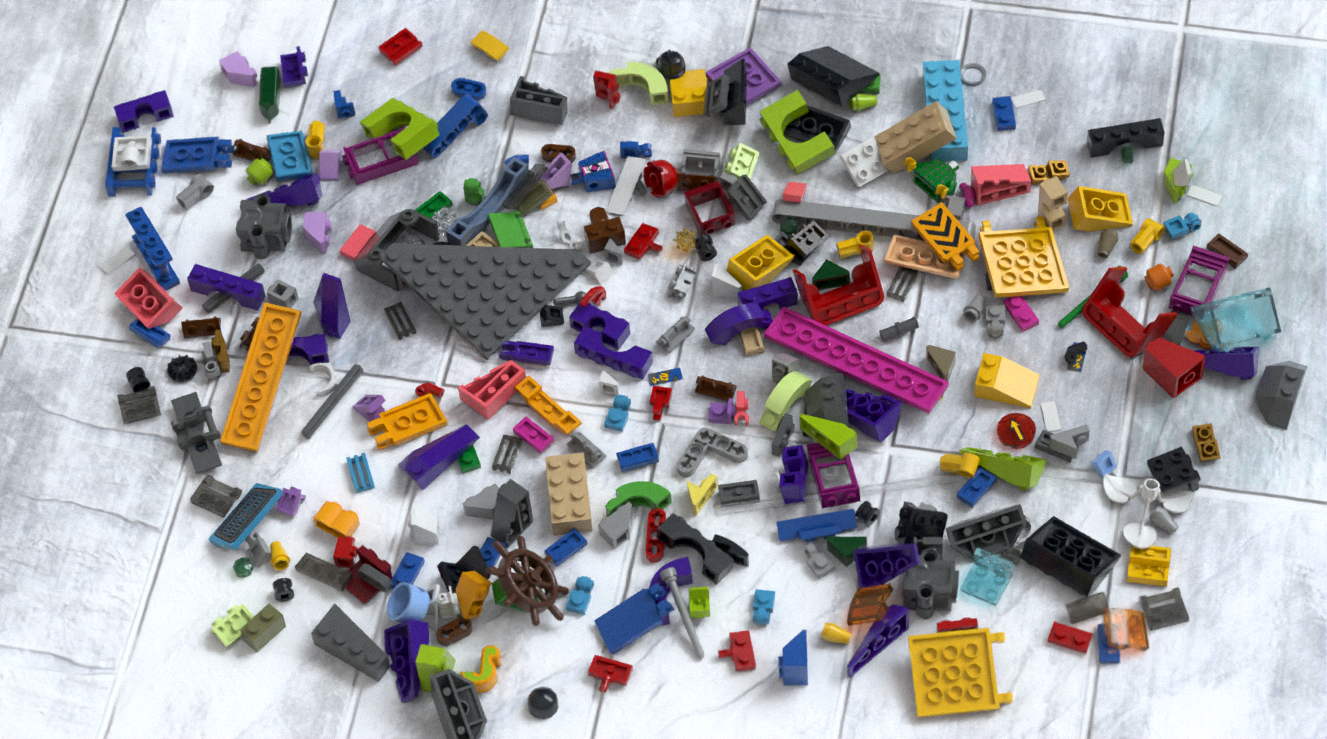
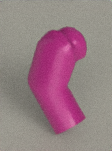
M965 182L961 183L959 190L963 192L962 198H965L966 207L971 208L975 205V192Z

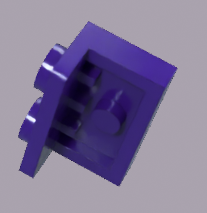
M296 46L297 53L280 55L284 87L306 84L305 77L308 76L307 66H303V63L306 62L305 52H301L300 46Z

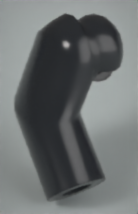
M1085 341L1067 348L1064 356L1066 362L1074 363L1077 360L1078 353L1087 350Z

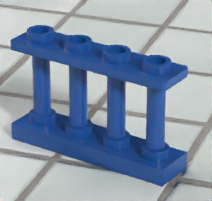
M113 127L105 181L108 197H115L116 189H119V187H146L147 194L152 195V190L156 187L154 174H157L158 171L156 159H159L158 145L161 144V134H158L156 127H152L149 169L113 171L112 159L115 137H127L122 134L120 127ZM146 172V180H119L118 174Z
M138 207L126 213L125 216L136 233L132 235V239L158 283L165 290L181 284L169 263L173 258L143 208Z

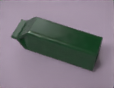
M277 66L262 67L260 74L259 108L261 114L268 119L269 123L279 113L281 75Z

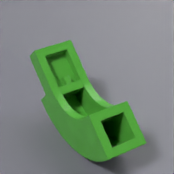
M637 481L627 483L617 488L616 498H612L605 505L606 516L609 517L618 507L624 506L628 502L631 503L632 507L646 506L652 510L657 508L663 510L672 503L671 492L663 486L652 482Z

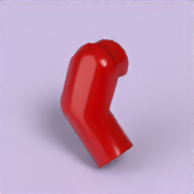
M429 382L419 385L415 389V393L419 397L431 393L441 398L445 392V389Z

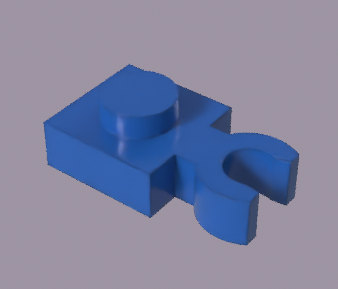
M633 141L620 142L621 159H627L628 156L639 158V155L652 157V144L644 143L639 145V142Z

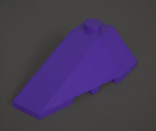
M318 172L299 178L291 183L290 186L284 184L275 188L273 192L269 190L260 193L268 195L271 203L286 205H304L308 203V206L319 203L318 200L322 197ZM257 195L247 198L246 200H254V198Z
M323 273L313 301L315 312L323 332L329 337L341 339L351 322L342 282L338 277Z
M1259 346L1233 347L1232 350L1227 352L1222 348L1210 350V353H1206V350H1193L1205 356V368L1240 377L1242 380L1252 379L1257 374Z
M846 389L848 422L868 437L881 443L894 431L902 403L888 395L878 397L873 396L872 393L866 392L864 395L855 393L854 390Z
M466 424L412 451L398 465L424 490L480 437Z
M916 543L869 546L853 551L860 590L879 588L920 564Z
M891 604L888 608H883L878 613L877 618L847 665V676L849 678L909 629V609L907 607Z
M409 619L384 630L385 650L392 660L390 666L397 676L395 683L402 703L418 698L421 683L416 666V658L420 645H429L428 622Z

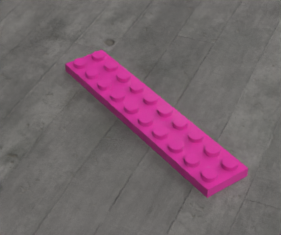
M786 307L781 309L764 332V338L839 373H844V375L928 414H930L949 387V382Z

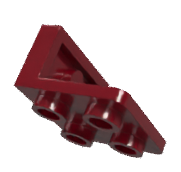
M362 545L357 549L359 561L341 576L338 581L344 589L361 603L367 604L380 590L364 581L358 575V569L365 563L386 575L390 580H392L393 576L391 565L386 560L379 559L374 550L371 548L367 549Z

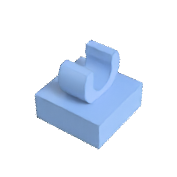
M1107 450L1098 454L1097 458L1090 462L1092 468L1097 471L1098 476L1104 478L1105 474L1109 475L1117 467L1111 452Z

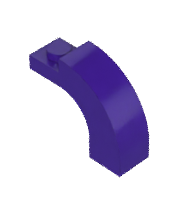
M747 303L735 306L721 313L704 330L711 344L727 345L740 331L754 327L767 329L773 319L769 311L761 309L758 303Z
M688 557L673 560L662 566L655 573L649 588L658 583L666 592L663 597L654 601L656 605L665 600L671 592L669 585L662 581L661 571L674 567L677 572L676 583L678 587L693 584ZM669 614L661 618L662 626L670 624Z

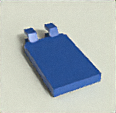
M218 136L166 140L161 170L164 174L215 170L218 167L230 168L232 167V160L229 159L228 153H234L235 146L232 145L231 139H219Z
M658 583L649 589H642L594 620L611 654L614 655L662 624L661 618L674 610L672 604L668 603L666 599L657 605L654 601H657L666 594L664 588L660 587Z

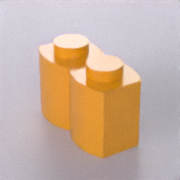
M326 501L313 517L316 527L332 534L336 538L338 536H352L360 525L358 515L354 511L344 510L340 504L334 501Z

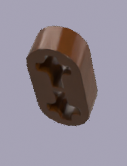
M546 144L541 149L542 159L550 163L561 152L564 155L570 153L566 157L573 163L576 159V152L572 146Z
M459 617L441 626L436 631L438 643L442 646H449L469 636L473 629L471 620ZM463 624L466 626V629L463 630V628H460V625ZM442 634L448 635L449 638L442 637Z

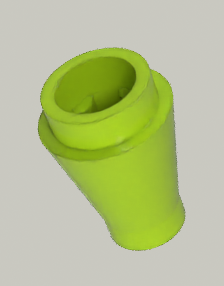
M857 94L849 101L850 109L857 112L877 106L876 95Z

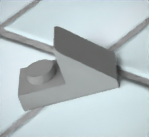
M1087 424L1050 435V449L1076 458V445H1082L1089 441L1090 430Z

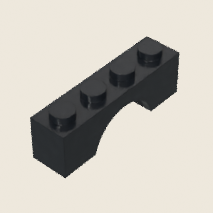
M1160 118L1090 129L1087 133V146L1091 158L1109 155L1113 149L1125 143H1139L1145 149L1163 146L1165 131Z
M672 513L658 527L656 538L670 549L685 546L696 550L703 559L702 574L717 585L732 570L734 562L732 557L727 552L720 550L713 541L702 536L698 529L688 525L684 518Z

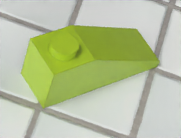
M805 414L799 416L800 429L840 460L858 447L856 432L851 428L849 429L846 425Z

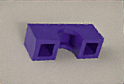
M165 90L113 106L122 133L140 128L138 119L144 114L153 115L157 122L174 117Z
M792 277L737 293L738 305L758 303L760 308L763 309L769 304L777 303L780 310L783 307L787 308L798 305V291Z
M591 303L586 307H581L578 304L569 316L570 327L581 332L584 326L591 329L594 327L604 328L601 332L602 342L617 350L622 347L631 334L630 323L625 319L615 317L610 312L598 309Z
M802 445L783 448L782 455L785 473L780 474V492L785 504L804 502L808 459Z

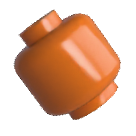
M1160 263L1147 269L1144 279L1150 290L1160 291L1172 284L1171 278L1174 275L1169 266L1165 267Z

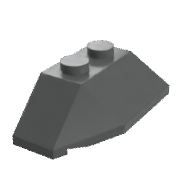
M1285 361L1265 367L1255 401L1268 425L1287 430L1308 366Z
M844 373L820 378L806 390L807 415L842 423L849 428Z
M1021 504L958 522L945 529L951 548L973 560H977L1011 549L1025 527L1026 520Z
M451 669L431 675L432 699L446 737L448 739H480L487 719L474 683Z

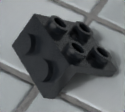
M1183 447L1171 450L1147 461V466L1153 478L1159 482V489H1161L1162 493L1169 492L1186 484L1191 492L1199 489L1200 475L1197 470H1194L1192 460L1188 454L1186 455Z
M904 501L903 507L899 512V523L894 532L895 540L900 544L914 543V537H917V540H923V537H943L948 515L945 512L920 509L912 502Z
M472 546L457 563L441 561L437 565L447 592H450L449 586H451L452 593H456V587L462 572L476 571L487 580L491 576V574L487 573L488 567L478 546Z

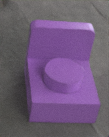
M729 398L728 404L710 402L708 423L732 424V417L736 415V405H733V398Z
M292 486L290 490L283 488L282 492L284 494L279 499L275 510L295 517L301 499H305L306 496L301 494L302 490Z

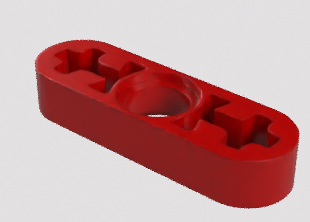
M659 508L651 510L648 515L645 553L647 560L652 563L661 561L664 556L665 544L659 539H653L650 536L653 532H657L659 527L655 525L656 516H660L659 526L666 520V513ZM653 545L657 547L656 555H652Z

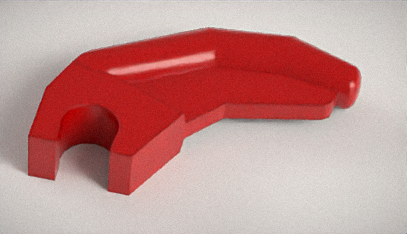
M601 285L591 288L581 299L580 306L586 307L591 302L600 306L601 299H606L605 288Z

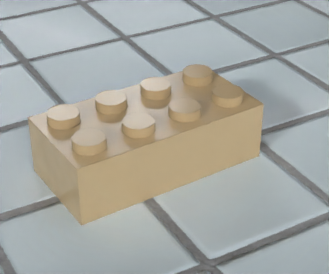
M937 101L874 136L882 163L893 174L907 167L903 166L908 157L913 158L917 162L957 139L948 111Z
M584 452L545 457L553 535L567 534L574 528L579 533L593 531Z

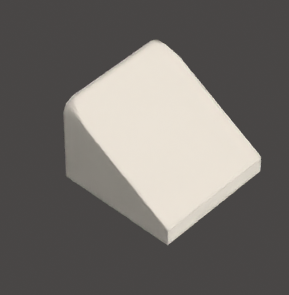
M1188 159L1182 161L1173 170L1175 186H1187L1190 184L1191 171Z
M597 259L585 269L586 273L600 284L613 275V270L609 263Z
M602 371L599 380L600 392L619 396L618 382L608 373Z

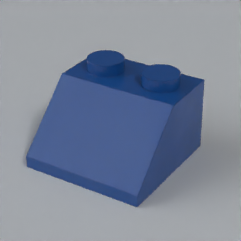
M807 630L799 632L782 648V656H778L779 678H783L784 686L808 685Z

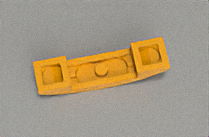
M528 375L515 386L516 391L541 418L561 433L568 436L582 424L569 410L566 412L544 393L542 386L531 376Z

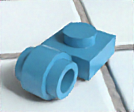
M1189 213L1184 217V220L1179 215L1164 221L1163 226L1171 240L1188 234L1189 230L1197 231L1201 227V220L1197 214Z
M621 394L615 396L613 407H616V409H609L604 423L605 428L624 431L629 417V413L625 409L629 410L631 405V399L628 396Z
M586 576L577 578L575 588L579 591H571L566 604V610L583 615L586 614L591 601V594L587 592H592L594 580Z
M755 589L753 622H756L757 625L769 624L770 612H773L775 591Z

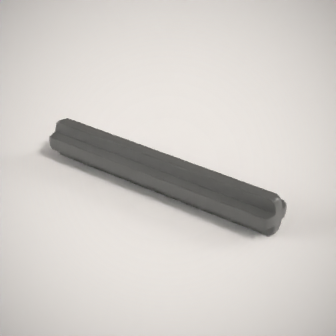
M257 264L240 277L253 281L262 275L265 270L261 264ZM218 292L202 304L203 310L206 313H210L231 296Z

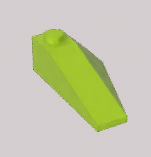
M973 447L960 449V454L972 453L980 458L978 465L1008 483L1017 485L1018 489L1029 490V488L1038 484L1047 464V459L1028 455L1011 457V453L1007 452L996 453L995 455L992 450Z

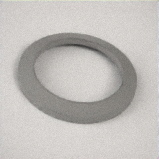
M977 63L966 64L960 70L961 80L969 85H978L986 78L985 68ZM968 68H977L981 70L983 77L977 82H969L963 77V73Z

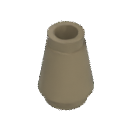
M1105 229L1101 233L1097 253L1099 257L1108 258L1119 240L1117 232Z

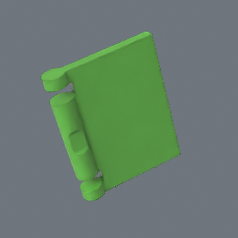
M520 211L488 213V219L499 247L533 248Z

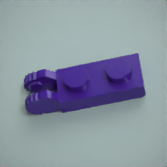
M503 341L501 347L505 350L499 353V358L507 361L513 360L550 366L554 354V346L523 341Z

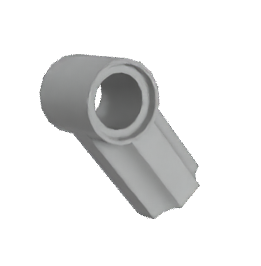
M197 174L191 179L190 185L176 196V200L184 209H187L201 197L206 198L210 196L214 190V185L202 175Z

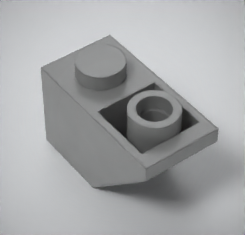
M780 353L771 359L772 381L777 384L790 372H799L800 370L799 359Z
M493 484L492 486L485 487L477 495L466 499L462 503L465 515L493 519L499 487Z
M630 502L618 507L609 517H604L598 524L599 534L613 549H616L630 539L633 515Z

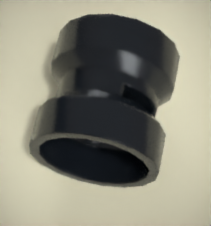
M701 235L695 239L694 245L696 250H698L700 260L709 261L717 255L711 236Z
M134 367L126 373V378L131 383L133 392L137 394L145 392L151 385L148 378L145 377L146 374L142 367Z

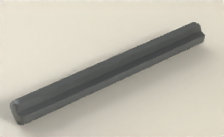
M359 364L353 365L302 429L301 434L305 438L312 437L362 374L363 368Z

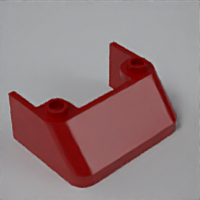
M862 244L858 245L863 263L853 268L852 283L823 294H819V290L815 285L807 284L804 274L797 269L792 270L800 297L813 320L823 325H829L879 306L883 302L884 292L870 249Z
M1125 266L1108 268L1084 304L1083 316L1124 355L1135 357L1144 352L1148 342L1155 341L1159 337L1162 338L1178 314L1176 312L1161 313L1155 321L1150 322L1145 328L1121 306L1125 298V292L1118 283L1127 271V268Z

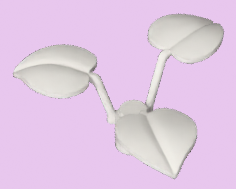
M1105 474L1103 480L1105 494L1113 502L1124 504L1129 498L1134 499L1140 493L1143 500L1146 501L1141 525L1130 523L1123 530L1125 540L1138 549L1151 547L1155 543L1157 536L1153 527L1144 526L1149 503L1157 498L1159 503H1163V507L1167 511L1182 513L1188 509L1195 492L1176 488L1162 493L1161 489H1159V482L1151 478L1146 479L1138 490L1134 482L1126 478Z

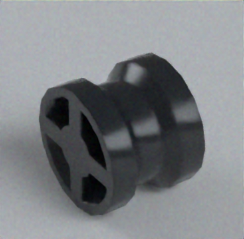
M865 501L858 507L855 516L863 519L864 523L870 526L879 517L880 510L873 508L869 501Z
M280 578L273 582V590L276 591L274 594L275 600L285 602L294 598V590L291 589L293 586L291 579Z

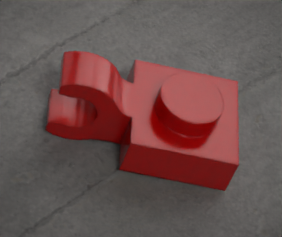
M653 386L649 400L650 406H654L652 412L654 414L653 420H661L663 407L669 408L672 388Z

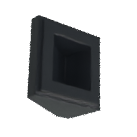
M545 304L539 313L541 326L563 325L562 307Z

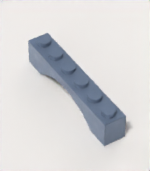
M513 157L502 169L499 178L485 199L469 214L456 219L446 230L447 242L451 245L465 246L483 231L490 223L488 213H499L530 179L529 165Z

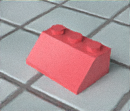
M141 267L114 293L148 329L170 322L183 309Z

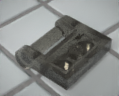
M155 386L127 395H117L124 425L162 415Z
M208 474L191 496L190 501L192 504L224 518L234 502L240 498L242 489L238 487L233 488L215 480L213 476ZM211 486H212V487H214V488H216V489H219V490H221V491H223V492H225V493H228L229 496H225V495H223V494H221V493H219V492H217V491H214V490H212V489H210V488H208V487H211Z
M1179 587L1172 588V591L1152 596H1139V602L1150 631L1189 622V615L1182 600ZM1174 599L1175 603L1154 608L1149 607V604Z

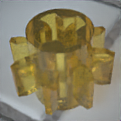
M683 228L682 232L676 231L677 235L673 241L678 243L677 249L683 248L685 252H688L689 248L695 249L696 238L693 236L695 234L694 231H688L687 228Z

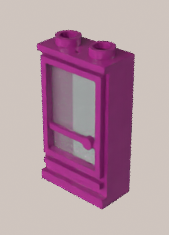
M405 127L348 148L343 147L344 155H342V160L345 166H349V169H347L349 177L355 180L356 185L419 164L417 153L406 160L396 154L390 139L403 131Z
M1193 246L1174 291L1170 296L1169 309L1190 315L1196 319L1205 320L1228 269L1229 257Z
M818 442L806 444L807 458L821 508L860 502V488L850 455L847 454L840 460Z

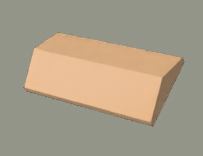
M893 235L884 259V263L955 279L962 272V269L957 271L949 261L943 263L926 241L899 235ZM964 251L959 255L965 261L966 253Z

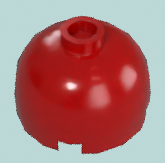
M662 159L647 162V167L643 169V178L646 187H650L653 191L650 193L655 197H663L671 193L678 181L676 168L670 162Z

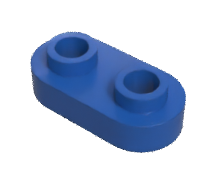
M456 78L451 83L452 93L459 97L469 94L475 100H481L487 94L485 84L479 81Z

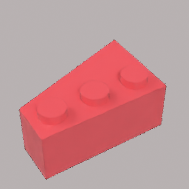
M1024 164L971 166L970 187L975 192L974 199L978 206L1031 192V179Z
M509 360L490 370L489 374L481 378L478 376L474 378L473 382L465 386L463 384L459 386L460 400L489 420L517 393L515 386L526 378L525 370L512 360Z

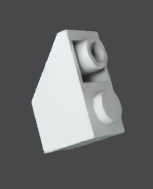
M412 508L411 515H408V527H410V537H414L415 545L439 544L438 518L418 508Z

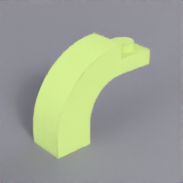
M627 62V68L610 70L611 74L616 75L619 86L638 85L646 89L650 96L651 105L669 103L666 81L663 75L654 67L639 62Z
M798 371L787 374L777 384L764 405L766 409L759 424L773 432H777L785 413L787 414L791 405L798 398L806 396V390L810 388L813 379Z

